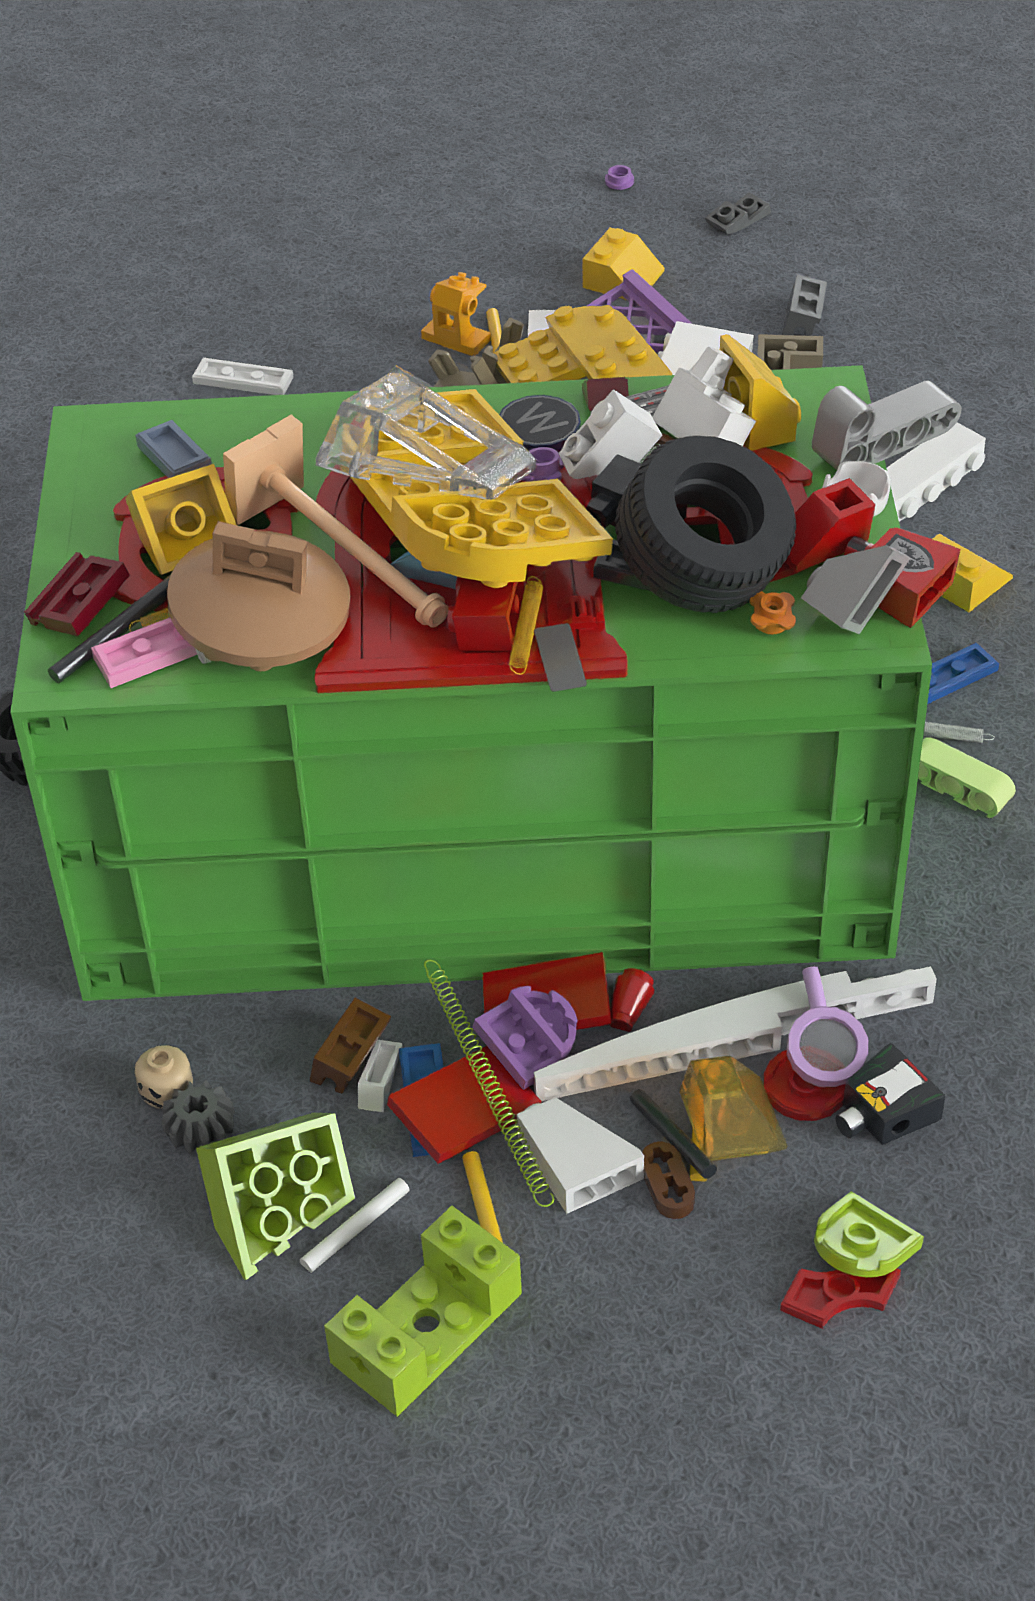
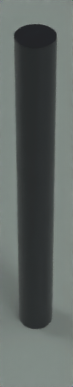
M171 575L48 669L50 677L56 683H61L93 658L92 647L120 637L129 630V627L131 629L140 622L137 621L140 620V617L149 615L167 601V588Z

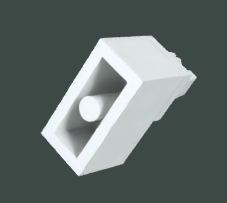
M707 346L697 363L689 371L679 367L652 417L655 423L677 438L712 436L736 442L743 446L756 421L742 412L745 407L743 403L731 397L732 394L723 389L733 358L719 349Z

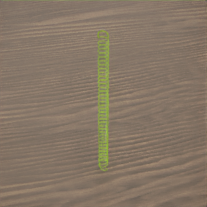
M426 960L424 967L429 982L438 996L440 1005L443 1007V1011L452 1025V1029L457 1036L458 1042H460L461 1048H463L464 1054H466V1059L469 1060V1065L472 1067V1071L481 1085V1090L484 1091V1096L487 1097V1102L490 1103V1108L496 1116V1121L499 1122V1127L502 1128V1133L508 1141V1146L511 1147V1152L514 1154L515 1160H517V1165L520 1166V1171L524 1173L523 1177L526 1179V1184L530 1186L535 1202L542 1207L552 1205L554 1202L552 1193H550L552 1201L548 1205H542L536 1200L535 1193L545 1192L549 1188V1184H544L546 1178L541 1177L543 1172L537 1171L540 1165L535 1164L537 1159L532 1157V1151H528L530 1145H525L527 1139L523 1138V1132H519L521 1127L516 1126L518 1120L513 1119L515 1114L510 1113L512 1111L511 1107H507L509 1102L505 1101L506 1096L501 1094L503 1089L498 1088L500 1083L495 1082L497 1077L492 1076L494 1071L489 1070L491 1065L486 1064L488 1059L483 1058L485 1053L480 1052L482 1050L481 1046H477L479 1041L475 1040L476 1034H472L473 1028H469L470 1022H466L467 1016H463L465 1012L461 1010L462 1006L458 1004L459 999L455 998L456 993H452L453 987H449L451 983L447 981L448 977L444 975L445 971L437 970L429 977L426 967L427 962L436 963L439 969L441 967L434 960ZM443 971L441 976L432 978L435 973ZM446 977L444 982L434 984L437 979ZM449 983L446 988L437 989L441 984ZM448 988L452 989L450 993L440 995L442 991ZM454 994L452 999L443 1001L446 996ZM457 1000L455 1005L445 1007L450 1001ZM460 1006L459 1010L449 1013L451 1008ZM463 1012L460 1017L451 1018L455 1013ZM463 1017L466 1018L464 1022L460 1024H454L458 1019ZM466 1023L469 1024L467 1028L457 1030L459 1026ZM471 1029V1033L468 1035L460 1036L465 1030ZM474 1035L472 1040L463 1042L466 1037ZM477 1041L475 1046L466 1048L469 1043ZM480 1047L478 1052L468 1054L472 1049ZM479 1053L483 1054L481 1058L471 1060L475 1055ZM482 1059L486 1060L484 1064L474 1066L478 1061ZM486 1065L489 1066L487 1070L477 1072L481 1067ZM489 1071L492 1072L490 1076L486 1078H480L484 1073ZM493 1077L495 1078L493 1082L489 1084H483L487 1079ZM493 1084H498L496 1088L492 1090H486L489 1086ZM501 1090L498 1095L489 1096L492 1092ZM504 1096L501 1101L492 1103L497 1097ZM503 1102L507 1103L506 1106L499 1109H495L499 1104ZM510 1109L506 1114L498 1115L502 1110ZM513 1115L511 1119L507 1121H501L506 1116ZM516 1121L513 1126L505 1128L508 1123ZM519 1127L518 1131L507 1134L513 1128ZM522 1134L520 1138L511 1140L515 1135ZM525 1140V1143L514 1147L517 1142ZM528 1146L526 1151L517 1153L521 1148ZM531 1153V1156L528 1158L520 1159L523 1155ZM535 1160L532 1164L523 1166L527 1161ZM538 1166L534 1171L526 1172L531 1167ZM522 1167H528L525 1171L522 1170ZM541 1172L538 1177L529 1179L533 1174ZM544 1179L542 1183L533 1185L536 1181ZM528 1180H534L531 1185L528 1183ZM547 1185L546 1189L536 1192L540 1187Z

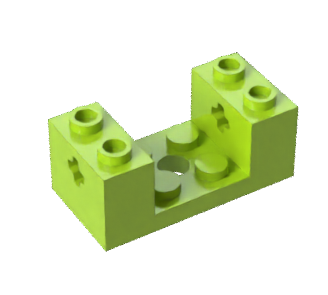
M454 1206L449 1207L421 1234L424 1265L376 1310L356 1295L324 1325L330 1363L397 1417L522 1294L520 1255ZM424 1316H431L439 1321L438 1327L430 1332L418 1331L414 1327V1323Z

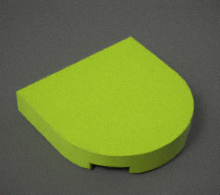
M851 1191L819 1217L814 1235V1244L820 1256L832 1267L854 1276L878 1277L894 1271L920 1250L924 1236Z

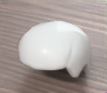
M846 461L839 464L832 478L830 474L826 475L822 488L850 478L876 504L873 517L884 510L889 498L891 479L889 473L880 466L864 461Z

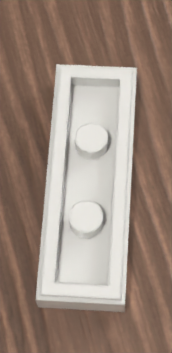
M203 358L192 379L193 384L271 395H284L293 379V370Z

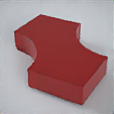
M896 1268L894 1271L878 1277H859L844 1273L838 1269L828 1272L799 1269L781 1303L780 1311L822 1329L830 1318L846 1309L868 1307L883 1311L900 1278L901 1269Z

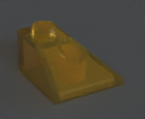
M732 1056L690 1060L679 1092L700 1149L711 1161L768 1154L787 1149L788 1145L759 1075Z

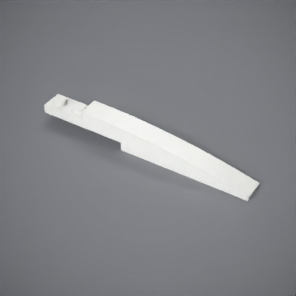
M931 966L916 970L909 969L901 973L879 978H866L855 983H851L846 971L820 976L827 1007H837L851 1013L856 1019L930 1004L934 1000L936 977ZM803 980L705 1007L645 1027L572 1055L535 1071L534 1093L541 1101H545L555 1097H564L780 1050L781 1035L789 1034L794 1021L805 1011L811 1010L805 982ZM820 1022L809 1026L806 1030L832 1025L833 1023Z

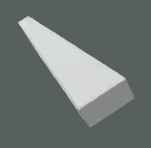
M384 1040L376 1041L358 1082V1109L384 1112L399 1060V1048H402V1043Z

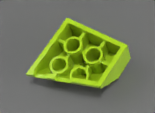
M310 1113L196 1148L214 1227L244 1280L249 1279L258 1272L255 1264L269 1253L273 1252L276 1256H279L290 1248L288 1239L305 1226L315 1229L355 1199L335 1113Z

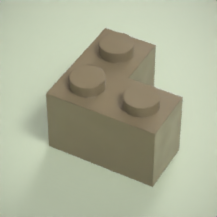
M758 334L757 357L763 360L770 370L820 368L823 364V336Z

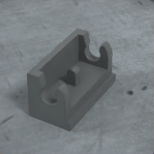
M797 274L788 300L782 335H793L795 328L802 327L806 331L804 336H812L816 323L819 324L821 320L827 282Z

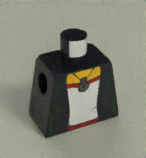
M889 1043L846 1082L843 1106L847 1110L835 1117L836 1125L847 1138H852L864 1129H867L883 1145L941 1120L946 1095L896 1046Z

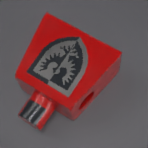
M897 527L890 528L875 544L854 536L846 546L844 555L887 545L905 553L911 558L878 606V608L910 628L953 584L961 550L957 547Z

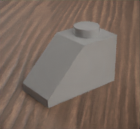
M885 545L827 559L822 566L818 567L810 575L807 581V589L801 598L841 628L860 634L911 558L905 553Z

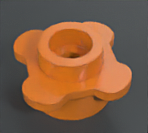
M761 591L750 598L749 602L754 606L751 623L759 631L766 634H779L795 626L796 617L792 614L791 609L794 606L795 599L791 594L787 592H771L766 594Z

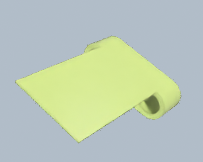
M931 737L923 739L918 779L922 781L921 784L941 794L945 792L955 797L953 800L974 811L979 809L987 813L986 817L988 818L996 816L1016 792L1015 785L1005 773Z

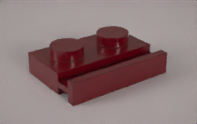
M76 552L24 613L31 625L37 626L38 623H42L46 629L79 636L89 626L104 605L116 594L130 574L123 562L90 555L87 559L83 558L81 553Z

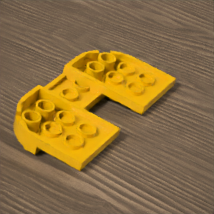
M610 305L576 308L562 306L556 309L554 314L545 317L549 326L548 329L534 331L527 338L516 343H507L501 346L498 351L493 352L498 357L496 368L507 383L579 380L584 377L600 379L673 375L630 321Z
M476 389L381 398L356 407L355 418L345 416L343 419L340 461L344 470L407 551L421 561L424 569L478 580L488 587L500 588L506 586L508 582L525 581L528 564L547 566L554 561L571 559L589 561L596 556L611 555L613 538L559 479L462 489L444 468L443 465L462 467L468 462L478 461L502 463L508 458L522 457L523 440Z

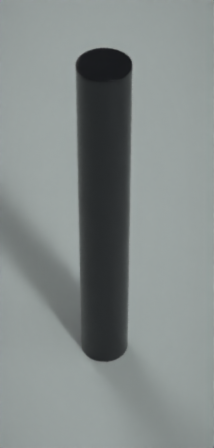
M638 1089L632 1093L630 1097L631 1103L704 1179L711 1178L716 1173L717 1166L644 1090Z

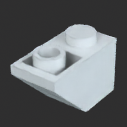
M613 389L604 401L599 402L593 408L590 417L580 429L567 438L559 452V456L569 475L574 479H581L599 475L617 454L639 463L661 438L662 434L649 412Z

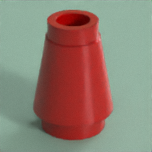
M627 968L623 971L622 975L616 977L610 1011L611 1024L609 1025L611 1027L627 1032L632 1030L633 1025L655 993L653 988L654 980L648 973L635 968Z

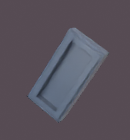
M173 420L135 435L138 448L168 478L212 464L211 458Z

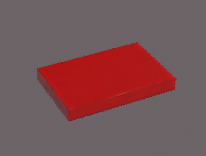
M603 952L483 973L484 1013L507 1001L510 991L523 986H531V991L549 994L553 990L563 996L570 1003L577 1016L576 1030L611 1024L606 963Z
M488 1046L482 1048L480 1052L485 1053L483 1058L488 1059L486 1064L491 1065L489 1070L494 1071L492 1076L497 1077L495 1082L500 1083L498 1088L503 1089L501 1094L505 1095V1101L509 1102L507 1107H511L512 1111L510 1113L515 1114L513 1119L517 1120V1114L523 1112L529 1106L542 1102L529 1087L523 1090ZM479 1053L475 1055L471 1060L479 1059L483 1056V1054ZM466 1057L388 1096V1107L437 1164L502 1131ZM482 1059L478 1061L474 1066L482 1065L486 1062V1060ZM483 1066L477 1072L485 1071L489 1066ZM486 1072L480 1078H486L490 1076L492 1072ZM489 1078L483 1084H489L493 1082L495 1078ZM493 1084L489 1086L486 1090H492L496 1088L498 1084ZM496 1090L492 1092L489 1096L498 1095L501 1092V1090ZM504 1096L497 1097L492 1103L501 1101ZM503 1102L499 1104L495 1109L502 1108L506 1106L507 1103ZM504 1109L498 1115L506 1114L510 1109ZM508 1115L501 1121H507L511 1119L513 1115ZM516 1121L508 1123L505 1128L515 1124Z

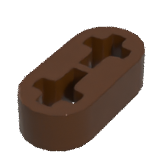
M659 1141L648 1144L642 1150L644 1155V1180L657 1210L666 1218L681 1219L688 1216L694 1208L695 1190L678 1150L667 1142ZM660 1157L663 1162H667V1173L663 1174L660 1166L657 1163H653L654 1158ZM673 1186L676 1195L682 1197V1202L675 1203L672 1198H668V1187Z

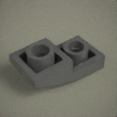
M749 192L734 205L726 200L705 219L707 223L725 234H733L771 214V208L769 203Z

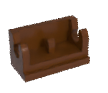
M354 997L314 1056L310 1082L321 1086L326 1077H328L337 1085L335 1092L342 1094L376 1041L382 1035L391 1020V1016Z

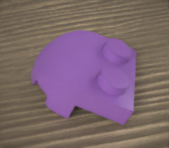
M523 986L510 991L507 1001L477 1017L472 1028L524 1090L534 1084L535 1071L568 1058L576 1037L577 1016L570 1003L557 992L551 990L549 994L539 991H531V986Z

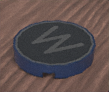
M547 395L525 396L513 400L503 407L499 414L523 440L522 456H525L528 451L539 447L552 448L559 453L567 438L576 433L581 427L580 414L571 403L559 397Z

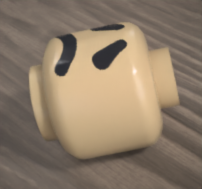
M170 1045L156 1046L144 1052L136 1062L135 1078L141 1098L150 1106L163 1108V1101L172 1099L174 1089L184 1091L187 1088L188 1081L193 1084L190 1063L186 1054L179 1048Z

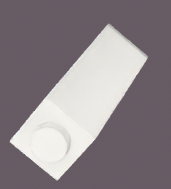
M556 1097L543 1103L533 1104L517 1114V1125L521 1127L519 1132H523V1138L527 1139L525 1145H530L528 1151L533 1152L532 1157L537 1159L535 1164L540 1165L538 1170L543 1172L542 1176L546 1178L547 1184H549L550 1189L566 1214L644 1179V1155L640 1149Z

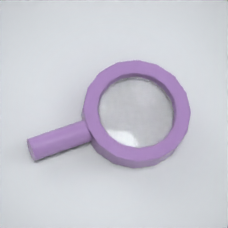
M818 967L805 968L802 973L811 1010L805 1011L794 1021L787 1038V1057L793 1070L804 1081L818 1087H836L846 1084L848 1079L865 1063L868 1055V1037L862 1024L851 1013L837 1007H827Z

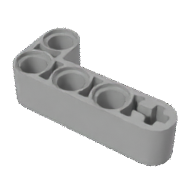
M923 381L869 405L848 388L837 386L830 390L820 403L812 439V449L836 470L840 463L846 461H864L876 464L948 432L959 420L962 407L956 400L931 381Z

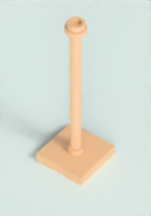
M289 415L268 427L262 433L245 440L223 453L225 495L237 526L282 499H286L417 609L415 617L422 625L436 627L444 621L449 607L445 604V599L438 593L427 595L301 490L304 487L303 423L293 415Z

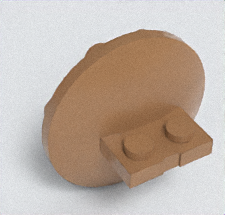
M219 521L213 531V539L196 546L178 562L171 573L167 588L168 611L171 621L178 633L191 646L202 652L211 661H223L234 665L246 666L255 671H267L275 666L302 661L328 648L343 630L349 615L350 589L347 578L337 562L325 551L306 540L288 534L254 531V529Z

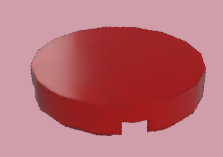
M801 1047L804 1059L811 1066L822 1071L844 1069L842 1063L829 1052L814 1047ZM787 1050L781 1051L769 1061L763 1078L764 1094L770 1105L782 1115L798 1121H817L833 1115L843 1106L845 1084L836 1087H818L804 1081L793 1070L787 1057Z

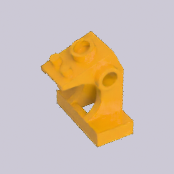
M458 272V276H449V279L437 282L430 294L433 319L421 330V339L470 356H476L491 341L490 332L473 327L470 324V316L474 314L478 304L476 297L487 287L486 284L479 282V277L472 276L471 279L466 278V273Z

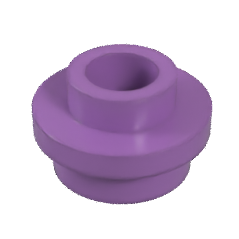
M612 166L605 176V184L609 188L616 190L627 189L634 184V175L627 166Z

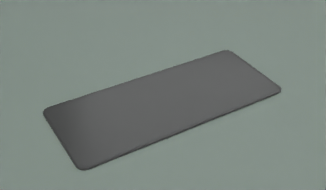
M560 624L536 628L534 632L550 690L555 692L585 687L587 682L570 625Z

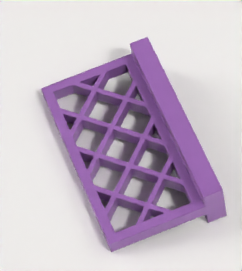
M633 269L623 274V283L587 305L611 306L613 301L623 296L629 301V307L612 306V308L627 316L630 323L632 316L646 317L649 320V325L633 326L640 334H647L646 342L655 352H663L664 344L651 343L652 335L666 336L667 333L672 334L677 321L692 324Z

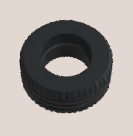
M712 436L676 438L654 449L644 459L623 493L615 518V530L619 548L629 568L639 581L661 599L675 606L698 612H726L728 610H735L738 607L741 608L746 603H749L751 597L765 589L786 561L796 536V518L791 498L782 480L771 466L757 454L738 443ZM676 504L694 505L715 515L729 530L734 540V545L715 543L698 535L684 522Z

